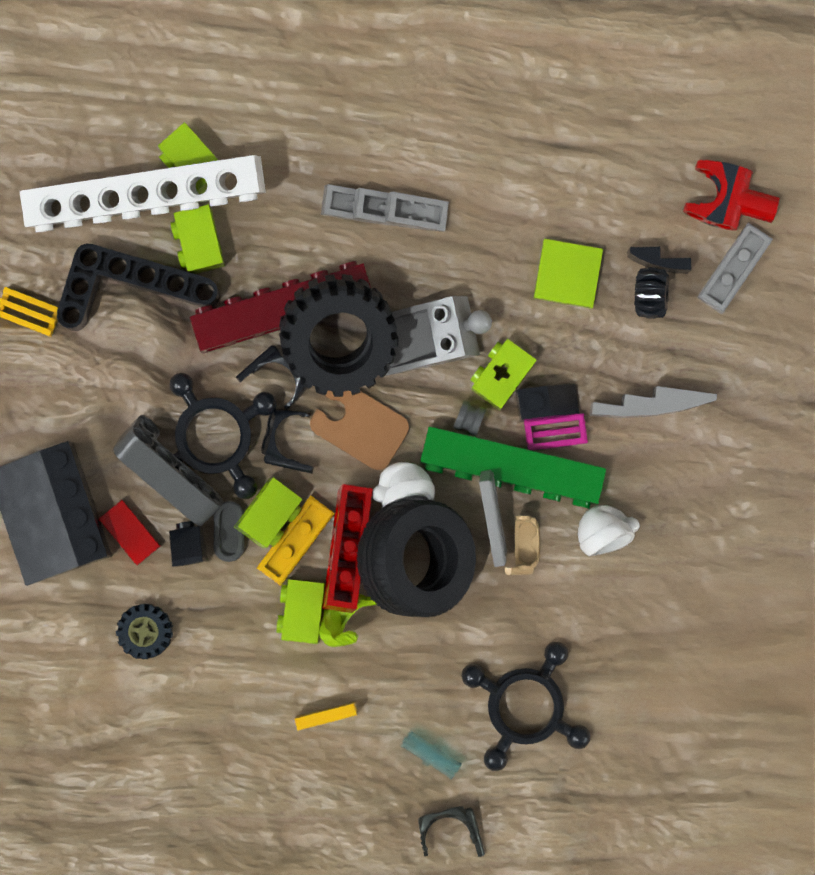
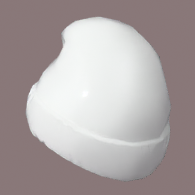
M397 462L386 467L380 474L378 486L372 491V499L376 502H382V507L404 500L434 501L435 485L428 473L417 464Z
M596 505L586 511L579 521L578 540L580 548L589 557L619 550L632 542L635 537L634 533L640 527L639 521L633 517H626L621 510L614 507Z

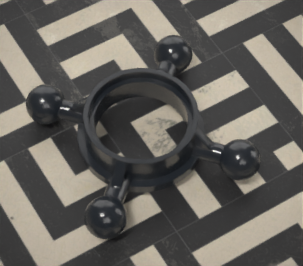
M186 373L175 374L170 379V390L174 395L182 397L188 408L181 414L176 425L175 442L178 451L173 455L180 461H185L192 468L204 473L216 474L228 471L235 481L233 485L235 494L241 499L252 498L257 492V482L253 477L245 475L238 465L246 456L251 443V429L248 421L257 415L267 416L272 414L277 407L276 398L269 392H260L254 397L253 404L243 411L235 404L221 398H206L198 401L192 391L194 386L192 378ZM207 410H222L229 413L236 420L240 429V442L237 450L231 457L218 463H208L200 460L193 454L188 444L187 434L191 422L196 416Z
M551 642L546 646L544 651L546 660L540 671L532 668L515 669L506 673L495 682L485 675L484 669L478 664H469L463 669L461 678L466 686L470 688L480 686L490 692L488 699L489 717L495 729L502 735L496 747L488 749L484 754V764L489 770L500 771L505 768L508 762L506 753L512 742L535 744L545 740L557 731L567 737V742L572 748L583 749L590 743L591 735L585 726H571L562 721L564 712L563 696L558 685L550 677L555 667L565 663L568 658V649L563 643ZM520 680H533L541 683L547 688L553 701V712L550 720L542 729L533 733L525 734L513 731L503 722L500 716L499 703L503 692L512 683Z

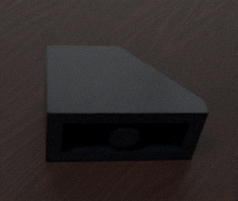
M575 384L519 389L515 392L520 422L580 414Z
M192 521L177 523V530L169 531L172 567L208 562L203 527L200 525L195 526Z

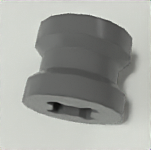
M464 400L453 428L468 430L470 435L476 437L486 408L472 407L470 402Z

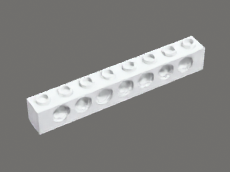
M252 155L20 191L25 227H35L36 232H46L54 230V224L64 223V228L83 226L82 220L93 219V224L111 222V216L122 214V219L139 218L141 211L151 210V215L170 213L169 207L180 206L181 211L198 209V203L209 201L210 206H220L228 204V198L239 197L240 202L258 200L257 194L266 193L261 156ZM230 173H233L237 178V184L232 190L227 189L225 186V178ZM200 178H204L207 182V190L200 195L196 191V182ZM174 182L177 185L178 193L173 199H170L166 189L170 183ZM141 187H145L148 190V199L144 203H141L137 197ZM113 191L119 195V203L114 208L109 204V195ZM86 195L90 200V207L84 212L80 207V200ZM55 200H58L61 204V211L57 216L51 211L52 203Z

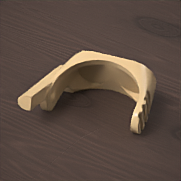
M516 516V567L505 568L506 575H531L540 559L539 524L531 516Z

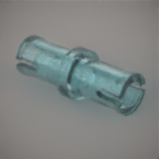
M412 730L407 733V737L403 739L400 747L405 748L422 759V764L425 766L431 765L449 779L455 776L454 772L457 773L462 764L441 751L439 745L436 743L430 744Z

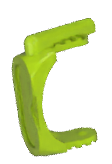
M359 594L357 610L363 606L376 605L370 597ZM325 609L319 629L322 641L330 647L356 643L358 640L356 632L346 631L343 633L345 625L356 611L347 613Z

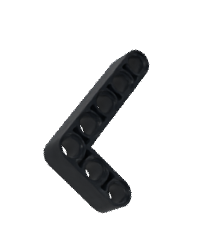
M86 243L78 247L74 254L58 306L57 319L63 327L70 331L83 329L88 322L101 278L199 307L216 305L220 299V291L217 285L209 278ZM88 252L97 253V261L92 266H85L83 263V257ZM118 260L125 261V271L119 275L113 274V263ZM145 269H153L155 271V278L150 283L141 282L140 275ZM175 277L184 279V286L178 292H172L169 289V283ZM86 280L89 285L87 292L82 295H76L74 291L76 283ZM202 286L212 287L213 295L210 299L200 300L198 298V291ZM71 309H78L80 313L78 321L68 324L65 319L67 312Z

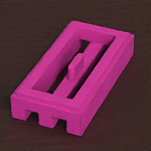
M584 413L524 421L527 450L534 451L588 443ZM570 421L579 422V426L538 432L531 431L532 426ZM580 432L581 438L533 444V438Z

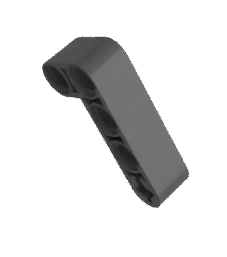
M140 415L117 440L113 447L115 455L189 520L202 526L223 505L221 496L159 443L157 438L160 431L156 424L148 417Z

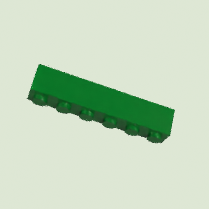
M430 426L428 427L420 463L426 464L425 470L442 474L443 469L455 471L454 477L472 481L473 476L480 477L481 471L492 470L495 485L498 488L502 487V483L514 485L513 491L531 495L532 490L544 492L543 498L560 502L561 497L573 499L572 505L590 509L591 504L597 505L599 503L606 468Z

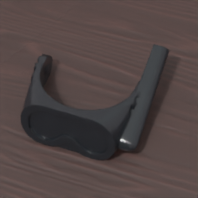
M271 345L240 372L236 379L241 383L249 375L259 371L266 363H279L289 369L288 363L285 362L282 348L278 349L276 346ZM294 377L296 384L295 393L292 399L284 406L286 410L294 405L298 398L302 396L301 394L307 389L301 384L299 377Z
M275 409L268 416L266 434L262 442L261 451L265 455L264 462L312 474L313 466L284 457L277 449L275 443V432L282 420L292 415L310 418V414L301 411Z

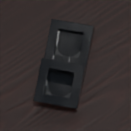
M630 247L627 251L629 259L645 267H656L658 269H665L669 273L688 274L691 271V258L661 259L660 247Z

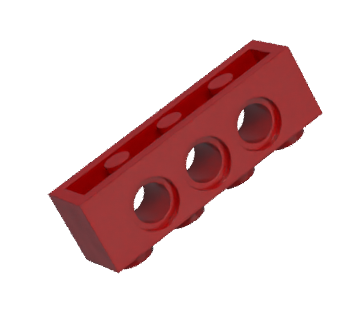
M342 484L338 489L322 609L353 613L357 610L361 582L357 568V550L360 537L369 521L372 488Z

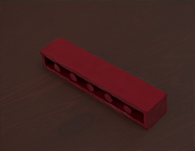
M356 261L348 262L339 266L340 271L330 274L328 270H322L311 274L310 280L301 283L299 279L289 280L282 283L281 289L271 291L270 288H263L253 292L254 297L242 300L241 296L225 300V306L213 309L212 305L196 309V315L190 316V320L200 352L202 354L279 331L280 318L285 315L284 307L288 300L294 301V293L300 287L304 291L308 289V282L315 278L320 283L326 281L325 275L334 274L336 280H342V275L345 274L351 275L355 282L361 278L369 283L364 263L357 265Z

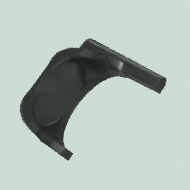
M459 806L418 818L420 839L422 840L421 845L423 846L422 849L425 857L428 856V848L425 841L427 831L434 822L442 818H455L463 822L470 832V839L475 845L478 857L485 855L472 808L464 809V806Z

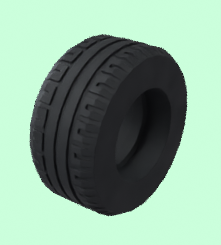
M433 500L393 502L377 511L371 517L370 522L366 524L358 544L357 568L363 588L377 606H380L381 609L400 616L435 617L451 610L467 593L473 580L476 566L475 544L466 522L453 508L448 507L446 504ZM419 531L428 544L430 564L424 579L415 586L406 575L403 554L409 538L413 533Z

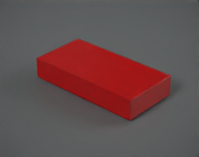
M124 500L118 502L99 518L136 566L161 547Z

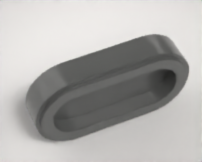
M231 501L223 502V505L214 513V552L219 559L225 562L238 560L245 549V535L234 528V525L244 511L239 504Z

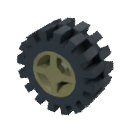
M152 604L133 606L121 615V619L118 620V630L116 631V636L119 639L118 644L123 647V651L126 654L132 655L133 658H153L163 653L171 643L170 640L173 637L172 622H170L168 614L164 613L158 606L156 607Z

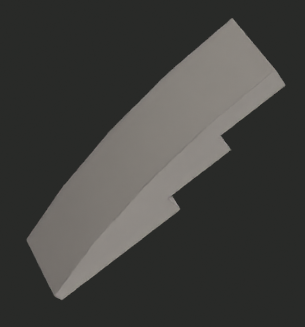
M327 184L324 186L321 215L382 225L444 232L449 201L393 191L387 193L364 188L353 189Z
M656 386L653 388L652 398L624 394L621 406L593 402L591 403L589 416L611 418L659 416L682 412L714 402L717 399V394Z

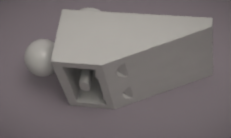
M450 296L392 312L397 326L398 347L394 348L396 353L394 362L392 364L387 363L389 371L385 376L480 355L476 334H484L490 330L492 326L491 316L483 310H476L471 313L468 296Z

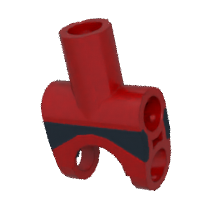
M697 161L695 170L705 174L707 178L715 183L717 196L714 201L700 203V205L685 203L683 209L685 214L705 224L731 231L737 230L741 215L769 223L773 222L780 197L749 189L753 175L751 170L726 162Z

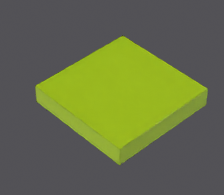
M544 239L533 299L593 309L603 249Z

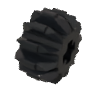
M648 267V269L641 268L637 273L634 305L635 312L639 317L656 319L665 316L669 302V275L665 269Z

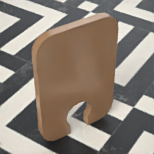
M327 391L325 396L332 401H339L344 404L346 413L341 420L332 421L326 417L324 412L316 409L310 420L312 431L375 470L385 469L408 434V421L363 392L352 395L351 391L343 392V397H334L332 391Z

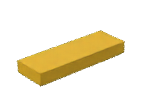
M311 495L301 507L302 509L297 517L283 531L284 534L278 543L269 550L257 566L258 570L280 586L335 514Z

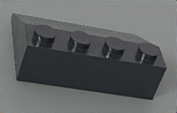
M66 441L0 467V512L26 586L112 557L73 442Z

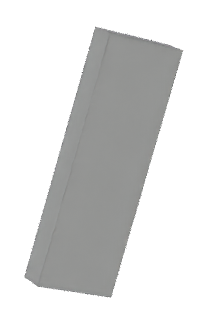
M748 222L697 298L720 314H723L773 239Z
M492 470L481 471L479 484L494 567L505 566L507 547L494 474Z

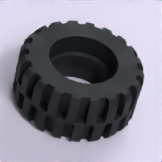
M334 274L325 275L326 281L318 283L316 278L309 281L308 289L304 291L300 287L294 293L295 300H288L284 307L285 315L281 316L279 323L281 348L285 362L289 365L290 372L295 378L299 377L301 384L306 388L310 389L312 386H315L316 393L326 395L327 391H332L334 397H343V392L351 391V394L355 395L361 393L360 387L366 385L368 389L376 384L375 378L378 375L383 378L389 371L387 363L392 364L396 357L394 348L398 347L397 326L387 301L383 299L382 294L376 288L371 289L367 281L360 278L355 282L351 275L345 274L342 275V280H336ZM336 313H348L362 319L366 325L367 334L361 346L351 354L343 357H327L319 354L312 348L310 334L315 325L323 318Z

